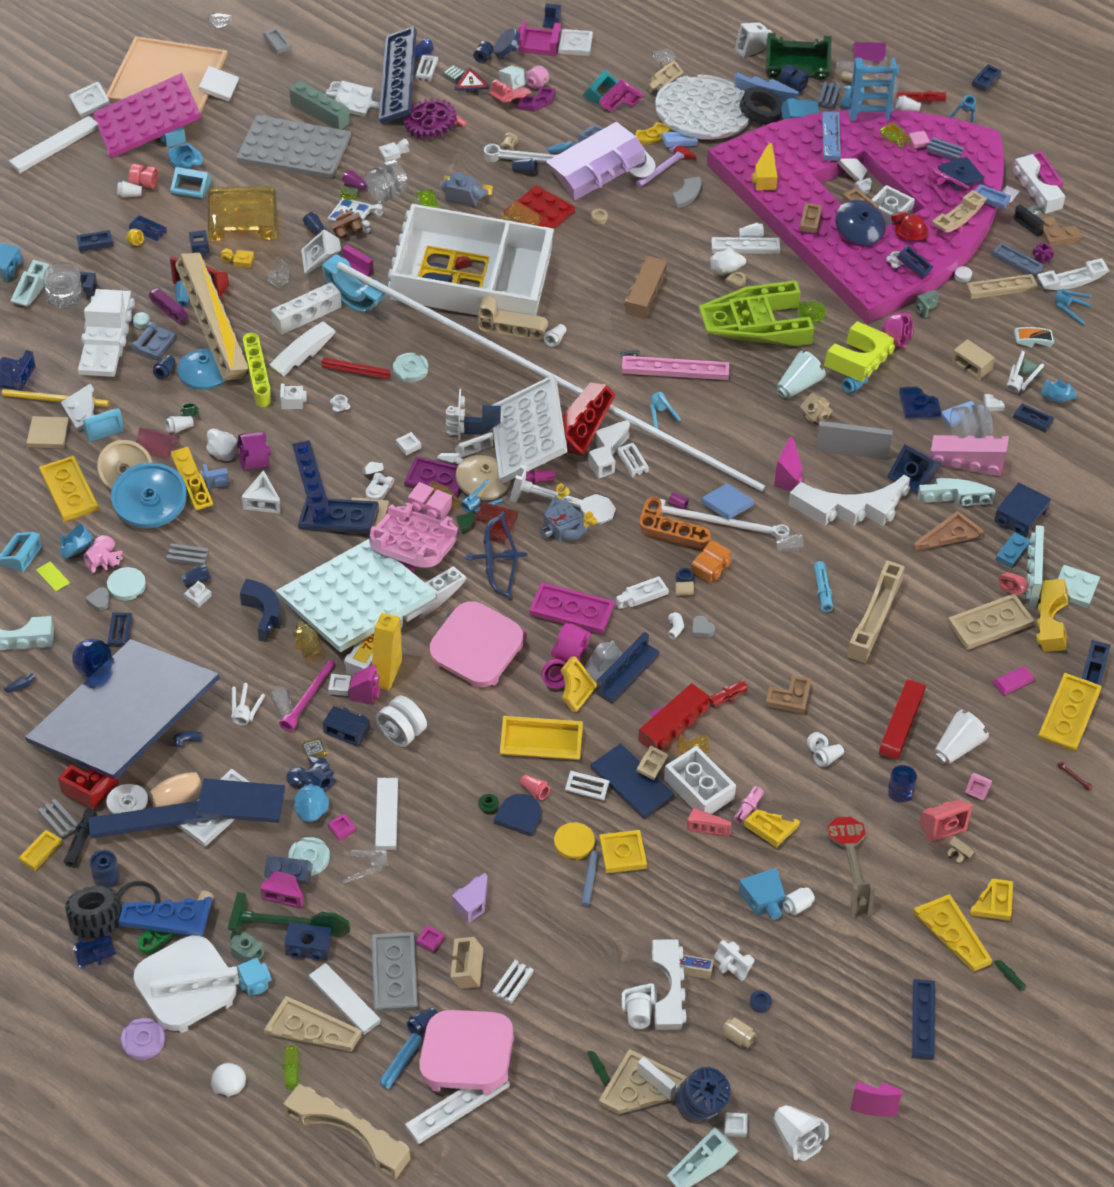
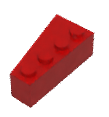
M590 382L562 416L567 453L584 456L616 396L607 385Z

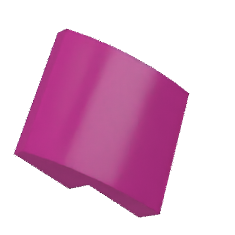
M858 1081L854 1089L850 1110L872 1116H896L903 1090L883 1082L880 1088L877 1089Z

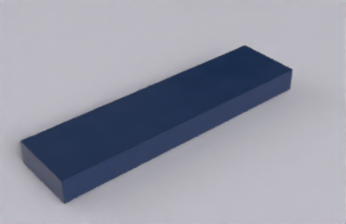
M913 979L912 1058L934 1060L935 981Z

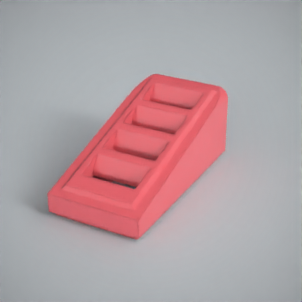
M693 808L687 820V830L729 837L732 822Z

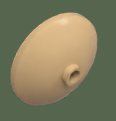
M118 440L108 444L101 451L97 461V472L102 483L112 490L116 479L122 474L120 472L121 468L127 470L139 464L153 462L149 453L140 444L130 440Z
M486 455L470 456L464 459L457 467L456 482L467 495H471L486 479H489V482L476 495L479 500L497 499L503 496L509 489L511 480L504 483L501 482L497 459Z

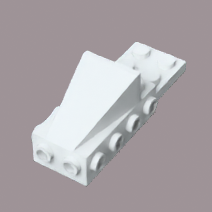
M96 289L95 295L91 297V303L84 309L86 320L85 334H82L81 339L84 348L78 368L79 375L115 377L119 356H122L123 347L126 345V334L129 333L132 309L135 307V299L132 298L131 291Z

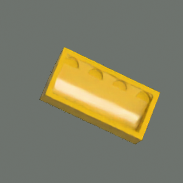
M503 716L500 755L580 760L583 721Z

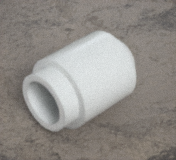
M807 887L799 888L785 896L783 908L787 913L796 915L812 906V903L815 901L814 894Z

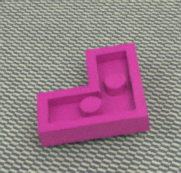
M621 79L599 103L612 112L622 101L634 107L644 95L641 91Z

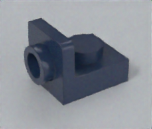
M79 272L80 286L83 287L87 300H91L98 287L96 273Z

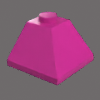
M789 437L777 461L774 482L775 487L791 492L800 482L803 483L804 476H802L803 467L793 437Z

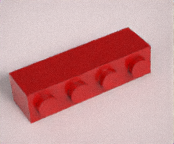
M691 683L639 729L638 741L648 749L650 746L659 750L666 749L670 741L678 738L687 726L693 725L698 716L707 712L710 696Z

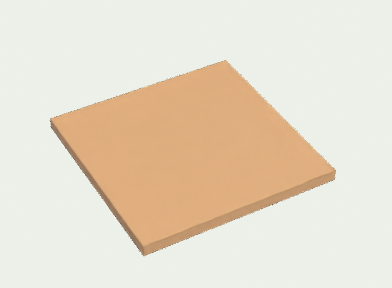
M135 36L106 96L111 103H115L183 73L201 114L209 94L198 91L208 66L221 70L227 57V50Z

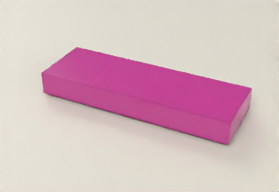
M1042 151L1032 153L1041 164L1038 175L1041 182L1062 188L1063 181Z

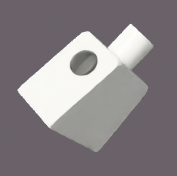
M761 23L741 24L735 50L743 58L763 51L766 46L767 34L772 33V31L768 30Z

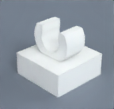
M199 581L184 593V598L198 608L212 597L211 591L205 588V585Z

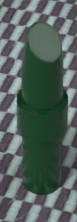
M1002 960L994 961L998 969L1004 974V977L1011 981L1019 991H1023L1026 988V984L1016 975L1012 968H1009Z
M587 1051L594 1071L598 1074L605 1087L608 1086L611 1080L604 1064L600 1061L596 1052Z

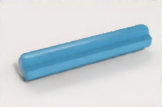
M413 1033L380 1079L382 1087L390 1089L422 1043L420 1035Z

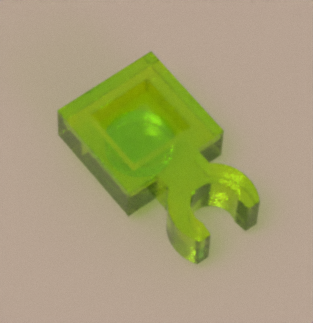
M893 122L881 129L880 134L891 142L897 141L900 147H904V141L908 144L910 143V136L904 134V130Z

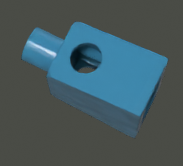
M776 868L740 880L738 892L756 915L768 913L771 920H776L782 916L780 908L783 907L785 893Z

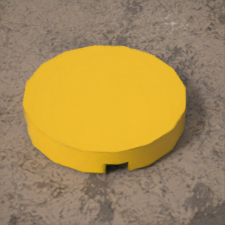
M577 822L562 825L555 833V849L565 859L582 860L588 857L594 849V833L584 824Z

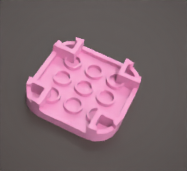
M406 503L405 506L395 507L393 504L389 506L386 516L376 527L372 526L370 530V547L382 555L418 567H432L440 563L457 539L458 527L452 523L453 519L446 516L442 521L413 511V504Z
M475 601L465 602L452 612L430 643V655L437 668L443 667L470 682L473 688L479 689V687L490 685L494 687L499 682V676L517 652L521 653L523 648V632L517 623L489 607Z
M447 1010L435 1014L427 1025L420 1058L422 1080L431 1087L432 1091L440 1092L441 1087L483 1090V1095L492 1094V1090L499 1088L502 1084L506 1085L512 1044L515 1042L513 1024L510 1019L503 1014L495 1012Z

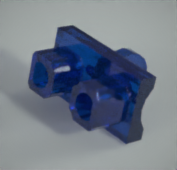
M110 934L98 939L94 938L93 941L87 943L83 940L76 942L73 948L79 968L94 962L98 966L102 965V959L116 954Z

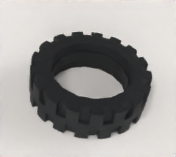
M751 87L744 92L739 107L744 116L750 118L752 122L755 121L760 125H768L779 121L782 115L781 107L783 102L772 91H767L765 88ZM751 101L762 102L771 108L772 111L760 110Z

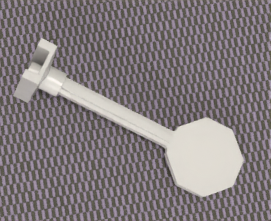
M520 465L509 501L517 503L522 491L532 492L551 499L555 495L557 496L558 492L533 485L532 482L526 481L527 466ZM598 494L586 497L583 500L571 496L562 497V499L566 498L573 506L579 507L583 515L591 511L594 517L597 518L596 524L601 525L613 519L616 508L607 497Z

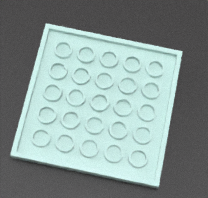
M369 539L276 590L277 596L339 652L373 634L381 612L401 618L436 598L435 591L397 559L374 551L370 547Z

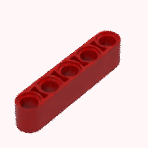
M910 679L906 680L882 740L879 755L898 761L923 698L926 684Z

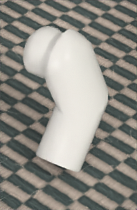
M674 612L668 617V620H671L670 623L673 624L672 629L668 632V636L671 639H676L684 629L682 616Z

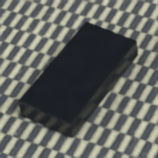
M1021 204L1017 205L1013 219L1037 237L1042 235L1045 222Z

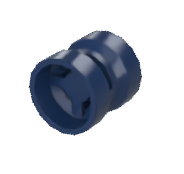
M481 41L473 53L474 59L479 63H486L494 51L493 45L488 41Z

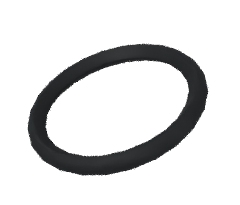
M146 881L127 883L117 893L120 903V896L127 888L134 885H144L153 890L156 898L155 903L160 901L157 888Z

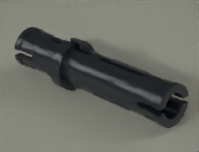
M85 809L80 823L76 826V834L63 861L68 867H76L88 836H90L88 818L97 816V813L92 809Z

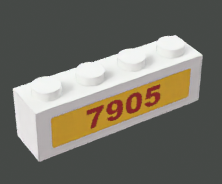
M403 617L400 618L401 628L403 627ZM374 633L354 644L352 652L345 657L344 664L346 665L347 674L353 676L354 673L372 665Z

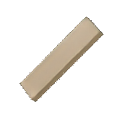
M1032 274L966 283V289L971 299L1035 291L1038 287Z

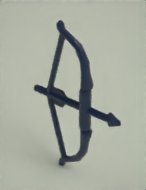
M502 511L501 515L490 520L485 528L483 539L485 554L473 555L469 553L464 558L469 561H473V559H486L485 572L489 584L495 592L512 600L513 596L510 592L517 558L526 557L528 553L517 552L504 520L505 512ZM501 520L512 550L493 554L490 529L495 522ZM493 558H504L506 561L513 560L507 592L499 589L494 582Z

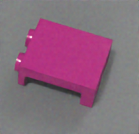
M523 20L522 26L519 25L518 32L521 34L518 40V52L556 56L561 35V23H554L553 30L526 27V20Z

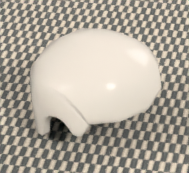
M223 1063L218 1066L211 1077V1087L214 1093H220L227 1097L240 1093L245 1086V1072L240 1066L233 1063Z

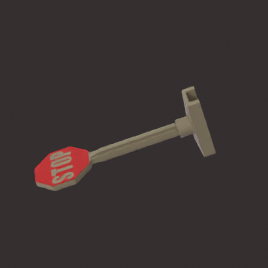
M836 817L827 826L829 840L846 848L853 879L850 917L855 918L856 913H867V917H872L875 894L874 882L863 883L854 847L866 837L864 824L852 817Z

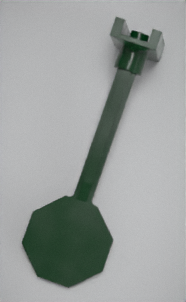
M237 892L228 924V930H232L231 939L236 935H241L244 923L252 924L253 922L289 926L290 922L329 927L332 931V937L339 938L350 933L351 930L349 920L336 913L320 912L311 917V919L247 911L249 903L246 893Z

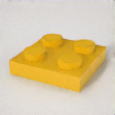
M640 830L599 835L606 873L647 869Z

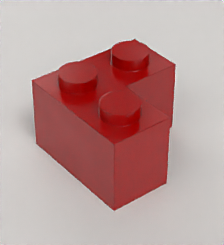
M72 764L58 777L61 793L92 810L119 783L118 778L114 780L93 770H89L86 773Z

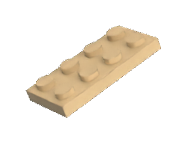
M1014 593L949 617L947 623L966 650L1031 627L1034 625V619Z

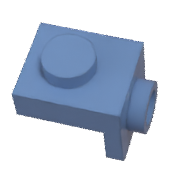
M203 464V471L200 473L204 482H206L207 489L229 486L227 468L208 471L207 464Z

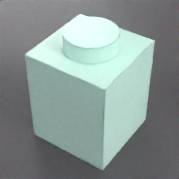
M509 66L499 70L501 82L511 89L526 85L523 69Z

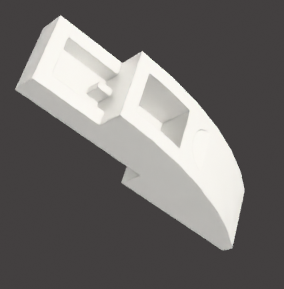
M453 566L427 581L425 584L435 591L436 598L403 616V619L408 622L416 616L420 618L425 617L453 595L465 582L466 577Z

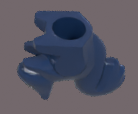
M308 756L309 765L311 766L309 769L294 767L286 775V781L292 786L309 785L311 783L326 791L336 783V780L332 778L334 771L327 769L330 764L322 757Z

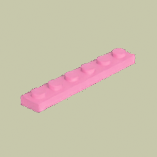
M623 356L622 373L728 380L729 362Z

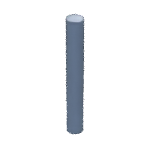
M591 851L581 902L583 907H589L599 855L597 851Z

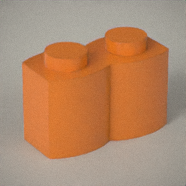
M712 540L691 565L693 574L709 583L714 579L717 580L721 575L722 569L724 567L727 568L732 561L731 550Z

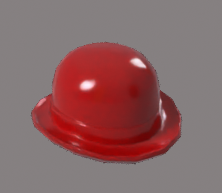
M915 214L905 216L895 226V233L907 240L919 241L927 238L929 235V230L924 220Z

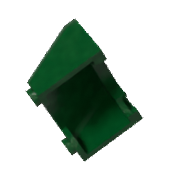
M768 33L766 41V74L770 77L780 76L783 68L789 64L798 70L808 73L809 78L826 79L830 75L832 36H824L823 40L819 42L818 39H815V42L785 41L783 37L777 39L776 33Z

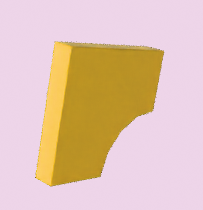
M574 656L561 669L565 680V691L561 698L572 712H577L595 690L597 684Z

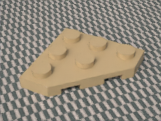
M629 1049L599 1099L598 1105L616 1114H622L671 1101L637 1073L638 1061L643 1057L674 1081L676 1089L687 1076Z

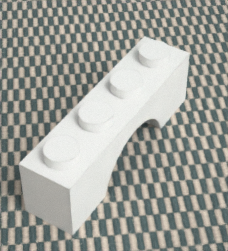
M1032 154L1015 159L1013 174L1017 176L1022 186L1033 197L1038 207L1044 213L1063 209L1065 195L1059 187L1044 184L1037 179L1041 164Z
M653 940L651 946L652 967L662 971L670 982L669 994L663 1000L655 1003V1030H680L682 1024L686 1023V1009H682L681 1001H685V988H681L680 980H684V968L680 967L679 959H683V947L679 946L678 940Z

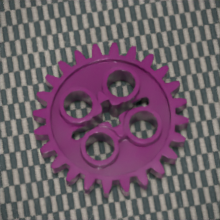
M433 98L430 101L425 99L423 103L418 101L419 105L413 104L411 114L404 117L407 133L410 132V136L415 135V138L420 136L421 140L425 137L428 140L430 137L436 139L437 135L442 137L443 132L448 134L447 129L452 130V126L456 125L455 121H457L454 106L450 102L446 103L445 99L440 102L439 98L436 101Z

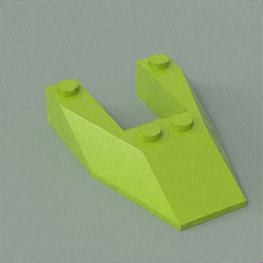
M796 280L744 287L699 306L706 332L709 334L738 341L787 346L813 344L814 326L810 317L775 321L772 312L799 307L801 292Z

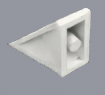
M263 470L242 495L243 510L280 514V498Z

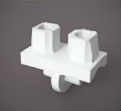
M723 940L719 943V948L714 955V958L721 963L719 970L722 973L729 970L741 981L746 979L749 970L753 966L754 958L750 955L742 956L736 943H727Z

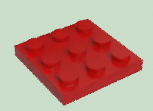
M535 185L506 208L504 216L514 222L555 229L575 212V207Z

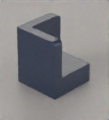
M546 3L543 28L553 29L554 23H560L561 5Z

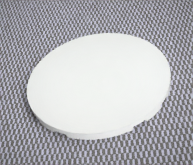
M697 75V77L691 78L689 76L680 77L672 83L668 82L656 96L655 109L660 120L673 131L680 132L688 137L698 139L726 138L742 131L751 121L750 118L744 116L739 107L745 91L737 88L736 84L719 77Z

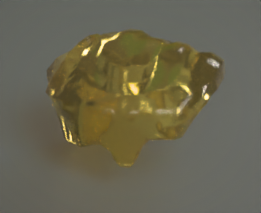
M298 621L293 632V636L297 641L295 649H301L303 652L302 657L304 658L320 653L321 640L317 632L303 621Z

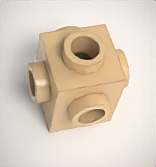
M813 393L800 406L806 413L805 417L812 423L814 421L817 423L819 421H826L833 412L828 406L830 403L824 397H819Z

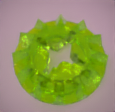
M810 300L807 302L802 301V304L798 307V314L801 318L810 317L812 322H816L825 317L826 307L822 303H817L816 300L814 302Z

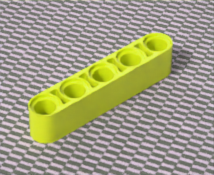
M247 333L243 336V346L246 362L248 363L254 400L257 406L267 407L271 403V393L259 337L255 333Z

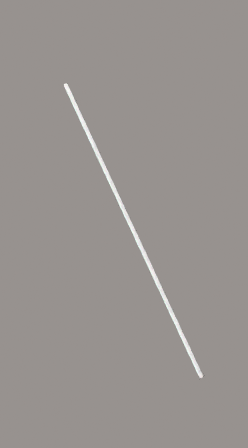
M341 262L337 264V268L542 377L548 378L553 375L557 380V384L579 396L584 391ZM610 405L608 411L616 416L628 420L635 426L761 492L764 491L765 485L623 410Z

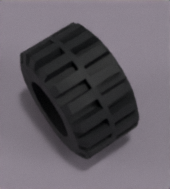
M97 885L85 887L82 890L76 891L66 901L65 910L69 927L75 936L78 935V938L98 939L116 931L115 928L119 927L118 921L121 914L117 893L110 887H97Z

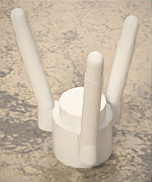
M1024 351L1021 352L1017 365L1014 364L1012 366L1009 381L1006 385V388L1013 393H1019L1020 390L1024 391L1030 381L1044 367V364H1041L1023 382V378L1018 375L1025 354Z
M244 683L240 705L237 708L236 687H232L231 719L237 725H247L248 721L252 722L256 711L265 697L264 694L260 696L250 713L249 707L244 705L247 683Z

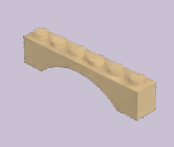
M886 561L868 609L849 643L848 658L866 663L900 587L905 566Z
M298 1084L283 1104L285 1115L301 1125H328L353 1135L367 1148L374 1160L376 1169L396 1180L410 1160V1149L404 1142H397L390 1138L387 1132L373 1128L365 1119L360 1120L356 1118L348 1109L339 1108L331 1099L327 1097L322 1098L308 1086L304 1087Z

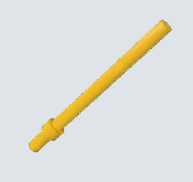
M7 389L2 390V396L42 401L62 402L70 397ZM93 397L94 407H109V400L95 399Z

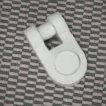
M376 472L366 489V499L383 500L392 488L394 478L390 476L384 477L382 473Z

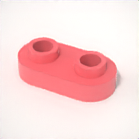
M1005 572L998 577L1000 587L1007 593H1015V595L1020 596L1028 590L1027 580L1020 575Z

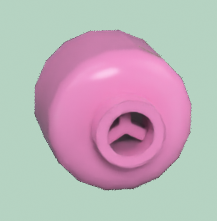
M535 66L526 73L525 79L528 86L536 90L548 83L549 73L544 67Z

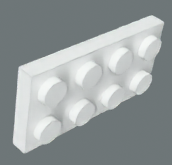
M233 769L220 779L249 782ZM222 818L176 826L206 847L235 819Z

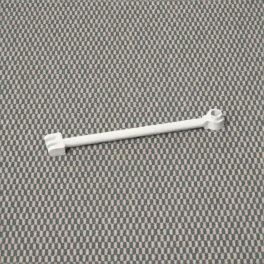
M660 499L662 514L666 513L772 534L781 542L789 537L790 530L788 526L783 524L771 527L735 519L727 520L720 516L665 506L666 500ZM651 507L650 509L656 510L657 507Z

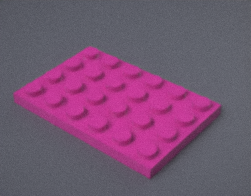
M183 73L93 112L111 159L202 118Z

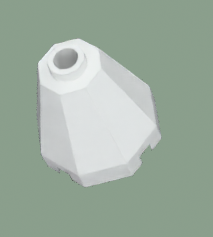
M787 1105L780 1107L775 1112L774 1124L788 1154L794 1160L799 1158L801 1161H806L821 1150L823 1146L820 1145L822 1139L826 1142L829 1137L828 1124L823 1119Z

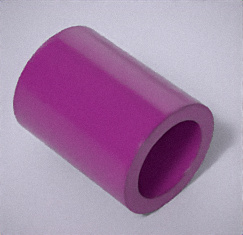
M675 492L670 495L668 504L684 510L689 503L688 498Z

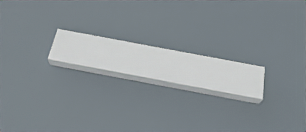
M87 116L9 160V165L21 173L99 129L98 123L90 116Z

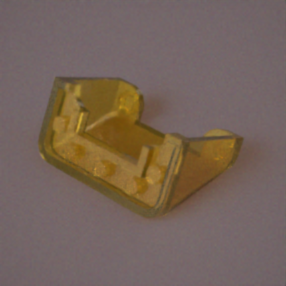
M270 186L213 187L208 191L209 241L223 239L225 237V230H259L262 238L277 239L278 207L276 190Z

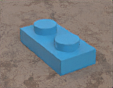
M1014 532L996 555V561L1013 568L1027 550L1030 540Z

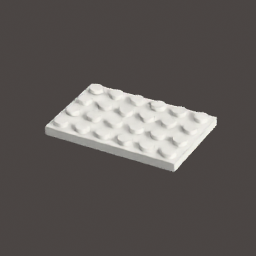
M553 375L492 405L501 406V423L493 428L499 479L502 483L514 479L520 465L527 466L526 472L567 452L557 380Z

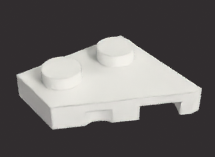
M91 384L61 402L78 431L83 429V420L85 418L94 416L92 394L94 388Z

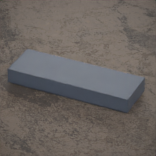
M1002 242L991 254V256L1026 275L1032 274L1034 278L1044 269L1043 264Z

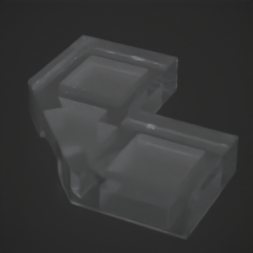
M862 59V64L866 67L873 66V61ZM839 60L836 70L853 73L854 62Z

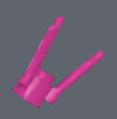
M937 168L931 169L928 173V179L931 181L930 185L935 189L943 203L947 201L937 185L943 184L945 180L969 189V186L946 175Z

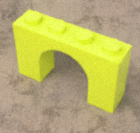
M857 321L850 328L846 343L866 353L854 352L834 344L827 351L824 366L863 382L866 377H870L872 371L876 370L881 362L886 360L889 354L893 353L895 348L893 344L894 338Z

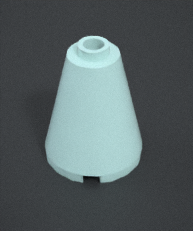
M800 351L796 355L777 385V392L781 397L791 398L821 381L826 376L825 369L821 370L819 367L821 363L814 355L807 351L805 353Z

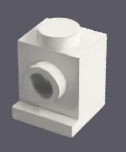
M281 384V409H303V402H307V391H303V386H285V384Z

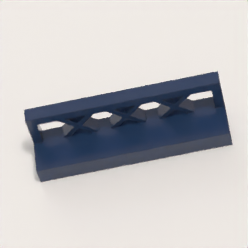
M643 632L597 679L596 695L613 704L659 656V650L648 644V633Z

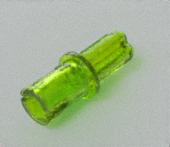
M296 1045L285 1047V1064L282 1066L285 1071L284 1087L289 1090L295 1089L298 1085L300 1065L298 1064V1047Z

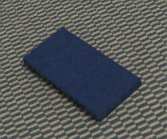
M306 497L298 528L302 530L370 534L377 516L379 502Z
M620 743L591 763L590 768L601 779L609 780V787L645 819L671 801L675 794L657 777L652 780L637 772L636 769L640 761Z
M203 778L196 813L197 816L279 823L285 785Z

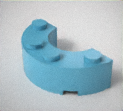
M337 254L322 265L327 283L332 282L341 293V301L356 311H370L387 297V294L370 285L363 284L357 278L338 269L337 264L339 262L349 267L350 264L345 258Z

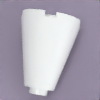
M961 709L953 717L934 750L935 758L940 763H952L989 738V733L985 734L983 731L985 728L983 723L970 712L964 714Z

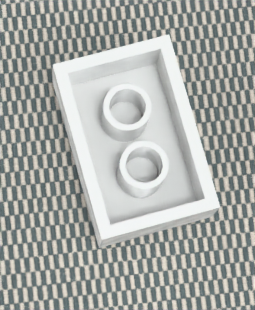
M697 746L665 766L664 780L692 809L697 808L713 814L735 798L736 784Z

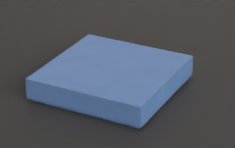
M727 483L702 497L701 503L729 520L752 507L754 500Z

